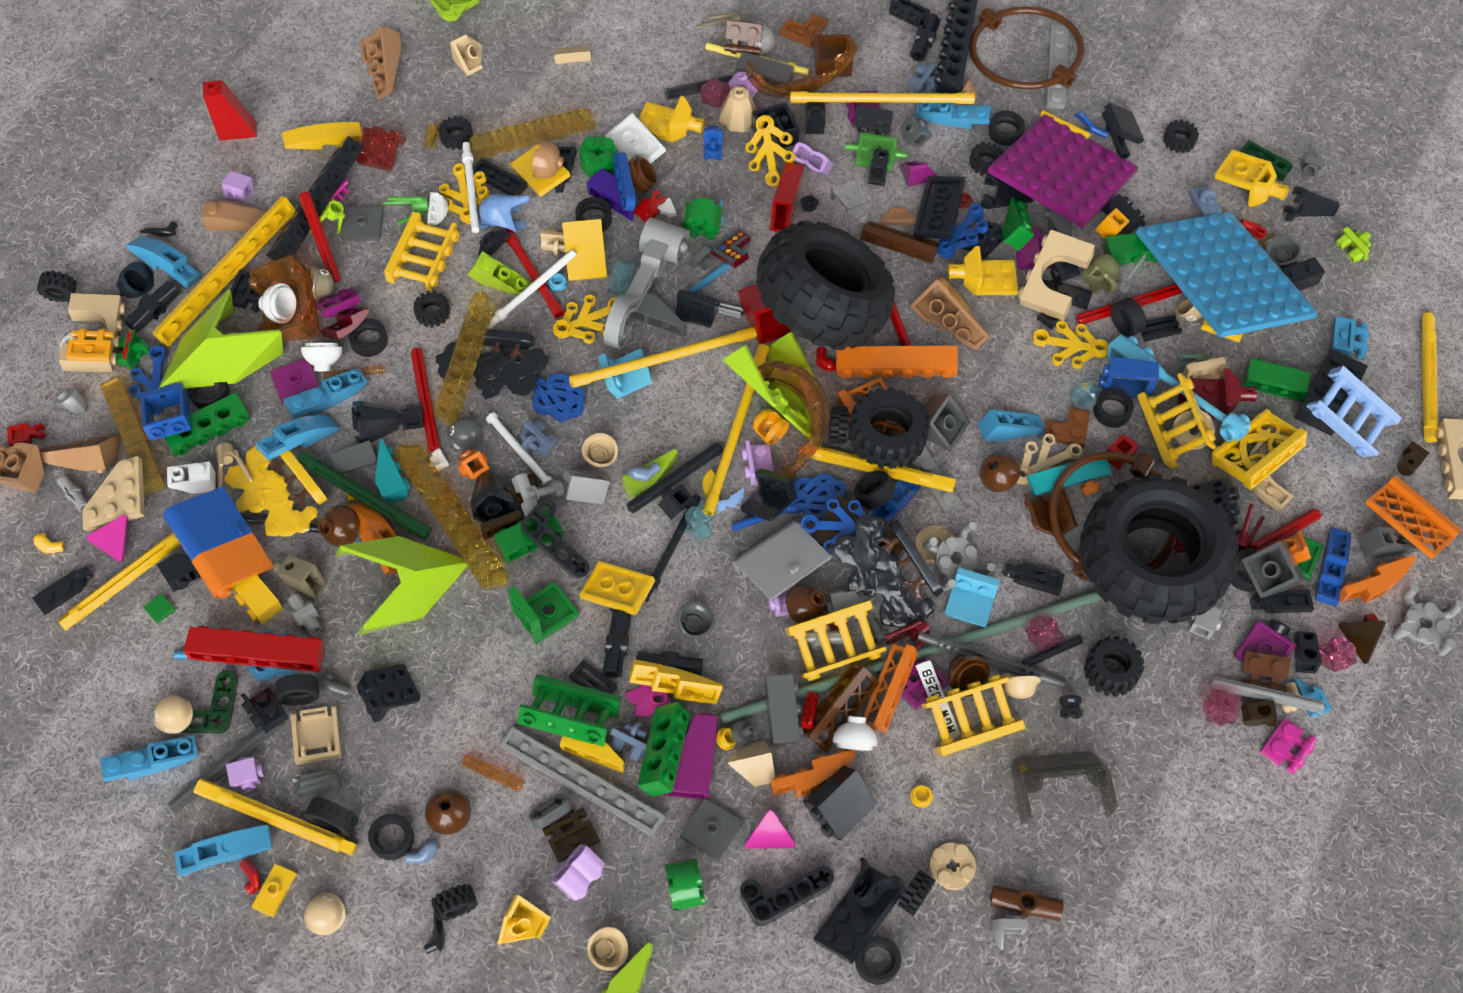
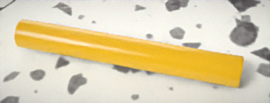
M1045 110L1041 112L1040 117L1046 114L1054 118L1061 125L1068 126L1074 133L1082 134L1086 139H1089L1091 133Z

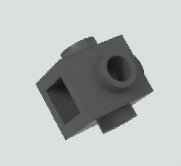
M912 115L899 127L903 133L902 137L904 140L916 147H921L932 137L931 132L927 128L928 123L922 117L918 118Z

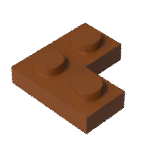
M811 14L803 25L788 18L780 29V35L812 48L814 45V35L822 34L828 24V20Z
M1070 407L1067 423L1047 419L1044 436L1052 434L1055 437V442L1067 445L1076 443L1084 448L1090 411Z

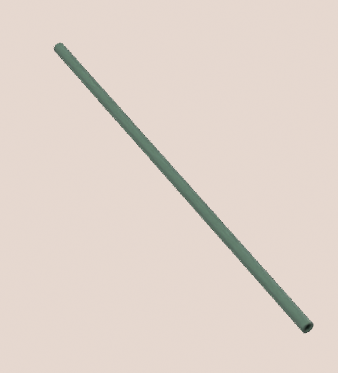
M1095 591L949 639L966 645L1102 600V598ZM932 644L919 648L916 661L923 657L926 658L944 652V650L937 649V646ZM902 654L894 656L895 665H898ZM887 659L864 667L872 675L881 673ZM844 673L798 688V693H795L796 700L805 698L810 691L820 693L832 689ZM766 699L720 713L719 716L722 724L767 710Z

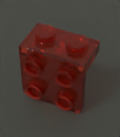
M372 126V128L364 127L360 143L363 150L357 158V163L392 171L398 145H405L406 138L401 136V132L395 130L385 132L383 128Z

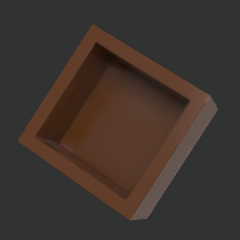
M850 34L814 35L813 55L816 77L852 76L853 55H851Z

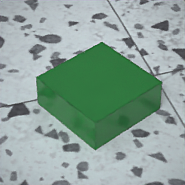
M162 594L143 606L157 624L176 611Z

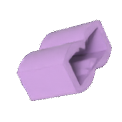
M797 143L792 151L796 156L795 160L808 166L820 175L827 176L834 165L831 159L822 153L816 152L804 143Z
M580 844L554 874L551 882L570 899L575 901L582 899L588 893L590 883L600 878L603 874L605 863L590 848Z

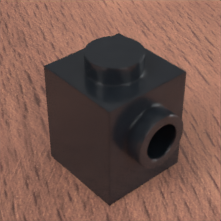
M679 484L673 490L669 488L661 495L663 499L659 502L658 506L672 520L683 512L693 502L694 498L682 484Z

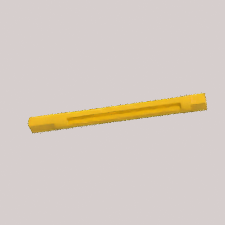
M1431 312L1422 314L1421 334L1423 431L1425 441L1432 443L1438 441L1436 431L1438 426L1437 349L1435 317Z
M806 444L803 451L804 456L818 461L867 473L877 470L885 471L892 479L953 493L956 479L908 467H900V465L889 469V466L880 468L877 464L873 463L871 465L867 463V459H861L858 455L821 446Z
M174 533L169 534L69 609L66 614L57 620L58 623L66 631L181 544Z
M200 778L194 788V793L333 851H342L353 856L358 846L345 840L346 838L205 779Z

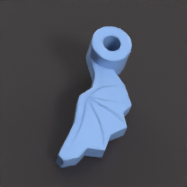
M744 488L731 495L729 499L720 500L716 507L717 510L723 511L726 506L736 507L737 504H741V500L744 498Z

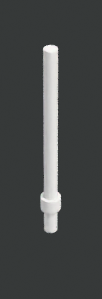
M464 142L462 144V162L465 164L471 229L473 233L479 232V222L472 167L474 159L470 143Z
M570 250L504 308H499L494 313V316L484 324V327L491 329L499 321H504L513 309L576 256V253Z

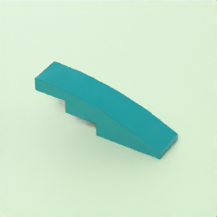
M1095 461L1080 467L1066 480L1062 489L1109 476L1112 472L1108 461ZM1071 463L1028 475L1027 479L1032 494L1040 495L1052 492L1056 480Z

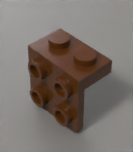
M1061 489L1058 498L1057 514L1059 526L1064 535L1078 527L1065 490ZM1030 492L1025 493L1024 503L1030 511L1033 527L1036 530L1054 536L1049 520L1050 495L1042 498Z

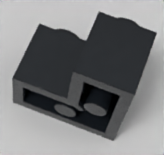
M787 102L752 112L751 127L754 133L757 131V119L762 115H768L773 118L776 128L792 135V142L788 145L783 144L780 138L776 136L782 148L799 143L800 129ZM768 122L764 123V128L768 126ZM788 135L784 137V142L788 140Z

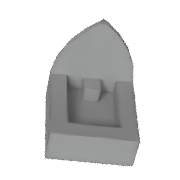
M75 388L62 389L57 393V399L53 402L58 408L68 409L74 413L83 414L87 411L83 396Z
M1011 915L1007 916L1006 919L1001 918L992 921L993 935L1000 950H1003L1004 934H1025L1028 929L1027 919H1020V916Z

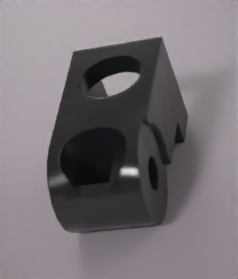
M874 148L868 184L885 187L889 150Z
M1296 631L1294 635V644H1296V672L1316 674L1322 664L1317 634L1315 632Z

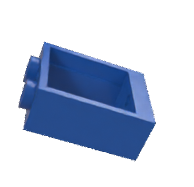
M1110 357L1108 364H1104L1103 375L1099 377L1098 386L1102 387V391L1111 388L1123 390L1132 398H1138L1137 395L1142 392L1151 397L1159 380V362ZM1114 377L1129 378V379H1138V380H1142V381L1128 380V379H1119V378H1114Z
M182 382L141 393L142 427L150 441L191 430L189 396ZM180 404V415L154 421V411Z

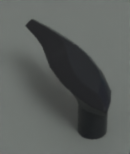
M172 221L168 227L140 230V233L161 237L176 235L174 231L178 225Z
M435 912L433 915L434 941L424 945L427 954L436 950L442 952L445 944L443 922L437 920Z

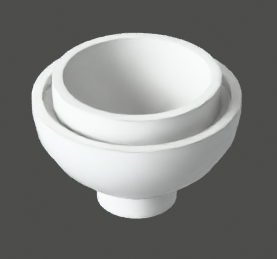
M277 283L271 285L259 299V307L271 321L287 323L294 316L296 298L293 290L288 285Z
M305 343V347H301V352L305 360L314 366V371H331V365L342 354V347H338V343Z
M848 716V722L842 724L833 736V742L837 743L838 748L873 750V746L878 745L874 730L866 724V717Z

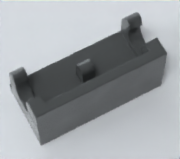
M370 440L330 454L334 468L341 473L372 463L374 465L377 464Z

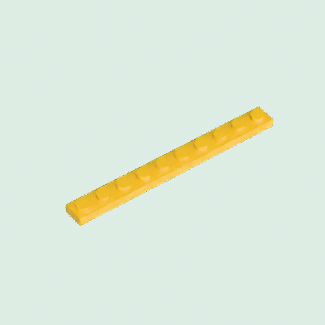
M281 196L155 328L152 333L162 345L169 347L238 274L239 270H242L291 218L295 208L286 197Z

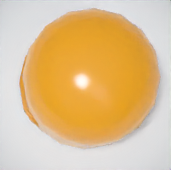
M772 409L760 411L753 420L754 431L768 445H773L777 442L773 438L774 436L780 440L789 428V422ZM765 428L769 429L768 433L764 431Z

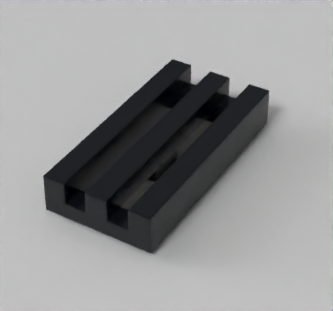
M1176 315L1147 320L1145 329L1140 332L1144 342L1181 334L1182 328H1179ZM1173 327L1175 328V329H1170V330L1161 331V332H1156V333H1151V334H1147V335H1146V333H1149V332L1160 331V330H1163V329H1168V328H1173Z
M584 660L569 675L573 682L584 687L592 688L578 678L577 674L600 691L612 693L617 688L616 684ZM585 668L609 688L605 689L581 670Z

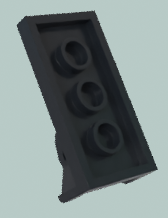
M863 857L860 858V874L855 878L849 891L813 938L819 946L850 964H853L906 890L899 876L893 875L889 877L870 867L868 861Z

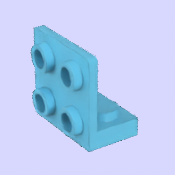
M638 349L617 360L610 359L605 353L598 356L602 369L645 357L642 349ZM648 367L604 378L608 390L617 399L653 382Z
M959 567L955 577L956 586L951 590L944 614L974 625L986 627L1000 580Z

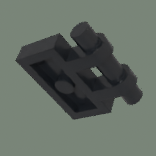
M240 269L230 289L233 306L246 309L248 303H252L251 310L258 312L260 309L259 299L271 286L273 279L266 276L264 281L259 280V273ZM255 289H259L257 295L253 294Z

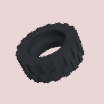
M318 797L312 798L304 813V817L314 825L347 838L351 836L359 821V818L345 807Z

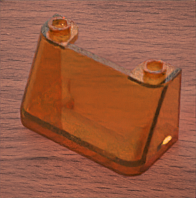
M289 255L249 270V285L260 294V297L271 285L283 283L293 290L296 298V310L290 321L287 323L273 322L262 311L264 323L258 325L256 332L280 330L282 332V342L311 339L320 336L316 302L312 291L313 283L308 269L293 255Z

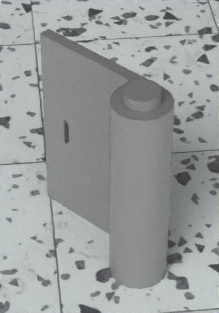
M792 520L732 561V565L741 578L749 577L770 600H773L829 561L831 555L809 533L803 530L801 522Z

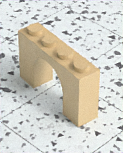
M1050 230L1048 236L1045 235L1042 240L1041 246L1043 248L1040 253L1037 252L1033 262L1035 266L1033 270L1030 269L1026 276L1027 284L1025 287H1021L1018 298H1020V305L1065 321L1072 305V297L1049 289L1043 283L1042 275L1048 266L1058 261L1068 262L1088 269L1095 253V245Z
M71 293L68 311L72 321L101 323L106 326V331H114L115 336L114 339H106L111 340L113 344L110 362L68 361L66 358L68 343H62L59 362L63 371L113 372L114 365H117L116 350L120 348L119 332H123L124 329L122 315H126V304L122 302L120 295Z
M1443 419L1439 426H1437L1436 431L1437 438L1439 439L1438 455L1442 457L1441 472L1445 475L1444 490L1448 492L1449 499H1463V463L1458 456V449L1463 447V420Z

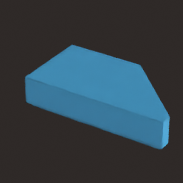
M1298 678L1292 681L1295 682L1301 696L1325 702L1322 713L1307 710L1310 718L1332 710L1322 689L1315 686L1311 687L1301 682Z

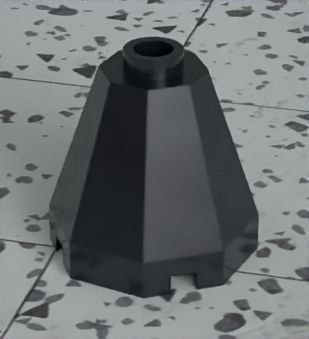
M364 401L352 402L353 430L356 429V432L359 433V436H355L357 444L369 440L372 443L397 431L399 425L402 424L401 413H397V410L393 407Z
M492 471L481 473L477 477L470 501L474 520L482 523L515 511L512 493L505 489V483L498 474Z

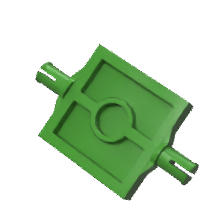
M861 132L860 140L857 144L846 142L845 150L856 152V166L870 168L874 148L889 150L887 171H892L893 162L896 158L907 160L908 152L897 151L898 138Z

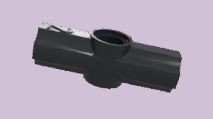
M936 14L926 15L922 27H919L910 53V57L914 61H924L929 49L932 48V43L935 42L936 32L941 22V19Z
M166 281L152 295L147 294L140 299L138 308L124 320L125 324L131 330L134 329L138 333L152 319L157 320L161 313H165L166 306L180 294L179 290L173 283Z
M624 611L612 613L610 631L606 637L603 675L608 678L616 679L622 677L631 623V615Z
M638 651L636 660L657 663L702 676L703 659L683 657L672 651H664L661 654Z

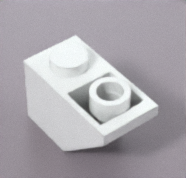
M210 461L167 467V485L169 488L192 494L209 492L216 489V473Z

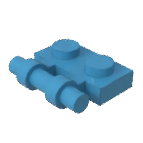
M1336 316L1333 320L1331 349L1351 356L1353 350H1355L1357 358L1364 359L1365 353L1368 352V344H1366V340L1369 338L1368 325L1361 323L1359 327H1356V320ZM1354 336L1358 338V341H1354Z

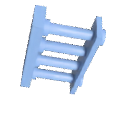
M1344 366L1331 369L1328 376L1333 380V385L1322 401L1308 403L1306 407L1312 411L1315 417L1320 418L1350 444L1358 455L1362 457L1377 456L1379 452L1371 445L1384 426L1398 424L1402 417ZM1342 388L1347 392L1348 397L1335 414L1328 406L1339 389ZM1356 400L1362 405L1363 409L1350 427L1342 419ZM1371 413L1376 418L1377 423L1364 440L1357 432Z

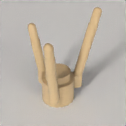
M230 443L219 444L216 447L218 457V488L222 487L223 464L232 463L234 458L249 482H252L253 479L240 458L239 451L233 450V446Z

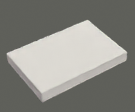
M633 113L604 136L613 140L617 152L626 153L628 162L633 156L639 155L646 158L651 164L666 152L664 146Z

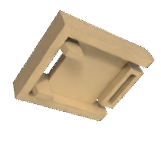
M336 705L331 706L332 716H329L327 706L300 711L301 721H297L296 712L291 713L294 762L296 765L342 757ZM324 747L328 749V752L307 755V750Z

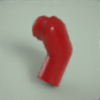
M1241 219L1240 221L1245 229L1256 239H1263L1267 233L1266 229L1260 224L1246 219Z
M818 347L816 349L817 366L825 371L834 372L836 370V363L826 356L825 347Z
M250 859L242 860L239 866L250 880L245 883L244 888L252 895L261 888L259 873Z

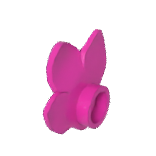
M640 684L641 688L626 693L628 701L632 705L637 706L635 715L639 717L651 716L655 712L656 707L667 705L670 701L668 693L652 691L649 685ZM656 697H661L663 699L660 703H657L654 700Z

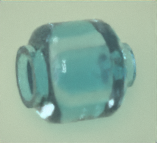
M1090 381L1080 382L1071 393L1072 403L1075 407L1082 410L1091 409L1098 400L1099 388Z

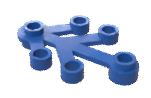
M980 204L970 206L968 210L969 215L958 228L955 224L952 239H939L940 244L937 247V253L942 258H951L955 255L957 249L978 244L977 233L988 231L987 221L981 220L984 218V210ZM973 221H979L976 223V227L968 229ZM966 237V240L958 241L959 239Z
M160 345L153 346L149 351V356L153 361L152 381L144 375L140 368H134L130 372L133 380L141 382L149 390L159 388L163 378L161 379L162 363L166 360L167 353L164 347ZM140 372L138 376H134L135 373ZM130 386L128 389L130 396L141 401L142 390L140 386ZM138 389L137 393H132L133 390ZM164 408L154 411V416L161 414Z
M830 499L827 502V508L831 513H835L842 522L818 521L814 515H806L801 521L802 528L807 533H814L817 530L841 531L834 538L824 543L823 547L829 554L834 552L833 549H826L828 544L835 545L839 535H851L855 532V522L840 507L839 501L836 499ZM852 500L849 502L848 509L852 514H857L859 518L866 514L861 508L859 501ZM836 503L837 507L835 509H831L830 504ZM857 504L859 507L857 510H852L851 506ZM813 522L815 525L813 528H808L807 524Z

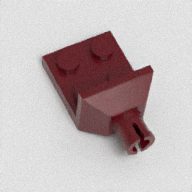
M1229 368L1223 369L1219 379L1190 378L1195 387L1192 389L1193 392L1225 415H1229L1238 406L1239 402L1256 401L1257 392H1254L1257 390L1256 386H1240V380ZM1177 394L1178 405L1188 401L1183 394ZM1200 407V410L1206 412L1212 419H1216L1214 416H1212Z

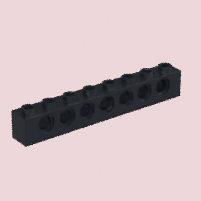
M951 0L948 10L950 11L946 17V22L948 23L943 32L945 34L941 43L943 48L939 54L941 60L936 69L939 72L934 80L936 84L935 92L956 94L962 89L978 0Z
M349 136L339 143L308 190L318 217L363 150V147ZM301 203L266 254L267 257L282 267L291 261L311 230Z

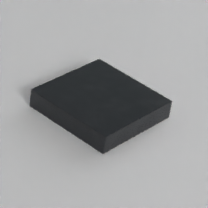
M1108 103L1104 107L1117 136L1136 144H1141L1144 141L1132 112L1112 103Z

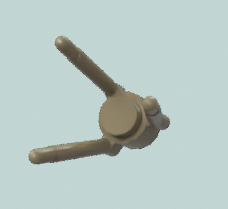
M737 11L709 16L710 20H717L696 25V28L724 22L726 27L728 19L742 20L740 14ZM726 33L723 34L720 38H718L717 42H720L723 39H725Z

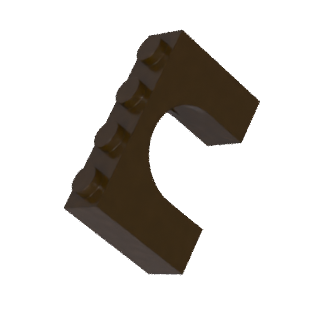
M838 495L836 500L839 501L840 507L855 522L859 517L857 514H852L848 509V504L852 499L847 496L843 498ZM833 503L830 508L835 509L837 504ZM853 504L851 506V509L857 510L858 507L855 504ZM863 507L862 509L866 513H869L872 517L873 513L869 509ZM829 510L821 520L842 522L835 513H831ZM883 519L885 538H895L890 529V523ZM817 530L811 536L823 547L827 540H831L841 531ZM885 542L879 543L880 547L886 545ZM900 543L895 544L891 550V554L899 560L905 553ZM828 544L826 549L832 550L834 545Z

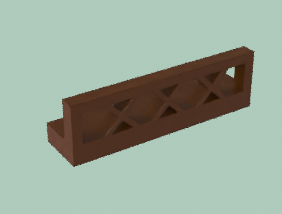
M872 221L864 224L861 233V240L932 264L939 243L924 238H914V235Z
M851 663L817 707L813 727L810 730L807 728L803 729V736L813 740L823 751L827 752L834 743L833 736L836 730L842 724L848 722V716H855L879 685V682L864 666ZM866 677L871 683L865 690H861V682ZM851 695H855V704L852 707H847L848 698ZM842 712L841 722L834 725V716ZM824 730H829V737L823 743L818 737Z

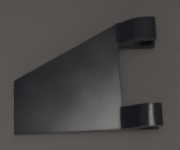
M987 173L984 185H997L996 197L994 199L991 195L984 194L980 206L984 209L1007 207L1012 197L1018 201L1022 200L1025 204L1032 203L1034 199Z
M1297 186L1293 188L1292 195L1297 194L1293 201L1294 203H1302L1300 208L1296 209L1288 205L1284 207L1283 212L1290 213L1286 214L1285 221H1292L1296 217L1335 216L1340 203Z

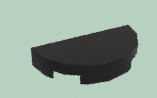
M504 229L488 232L479 242L478 255L483 251L491 256L511 237V234Z

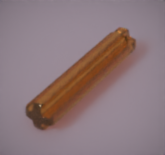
M466 754L462 760L464 767L517 792H520L525 782L523 779L471 754Z

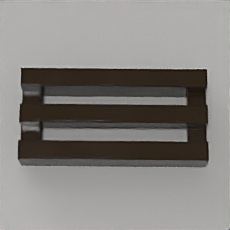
M516 510L479 524L482 536L485 540L492 538L501 529H508L516 525L520 520H523L520 510Z

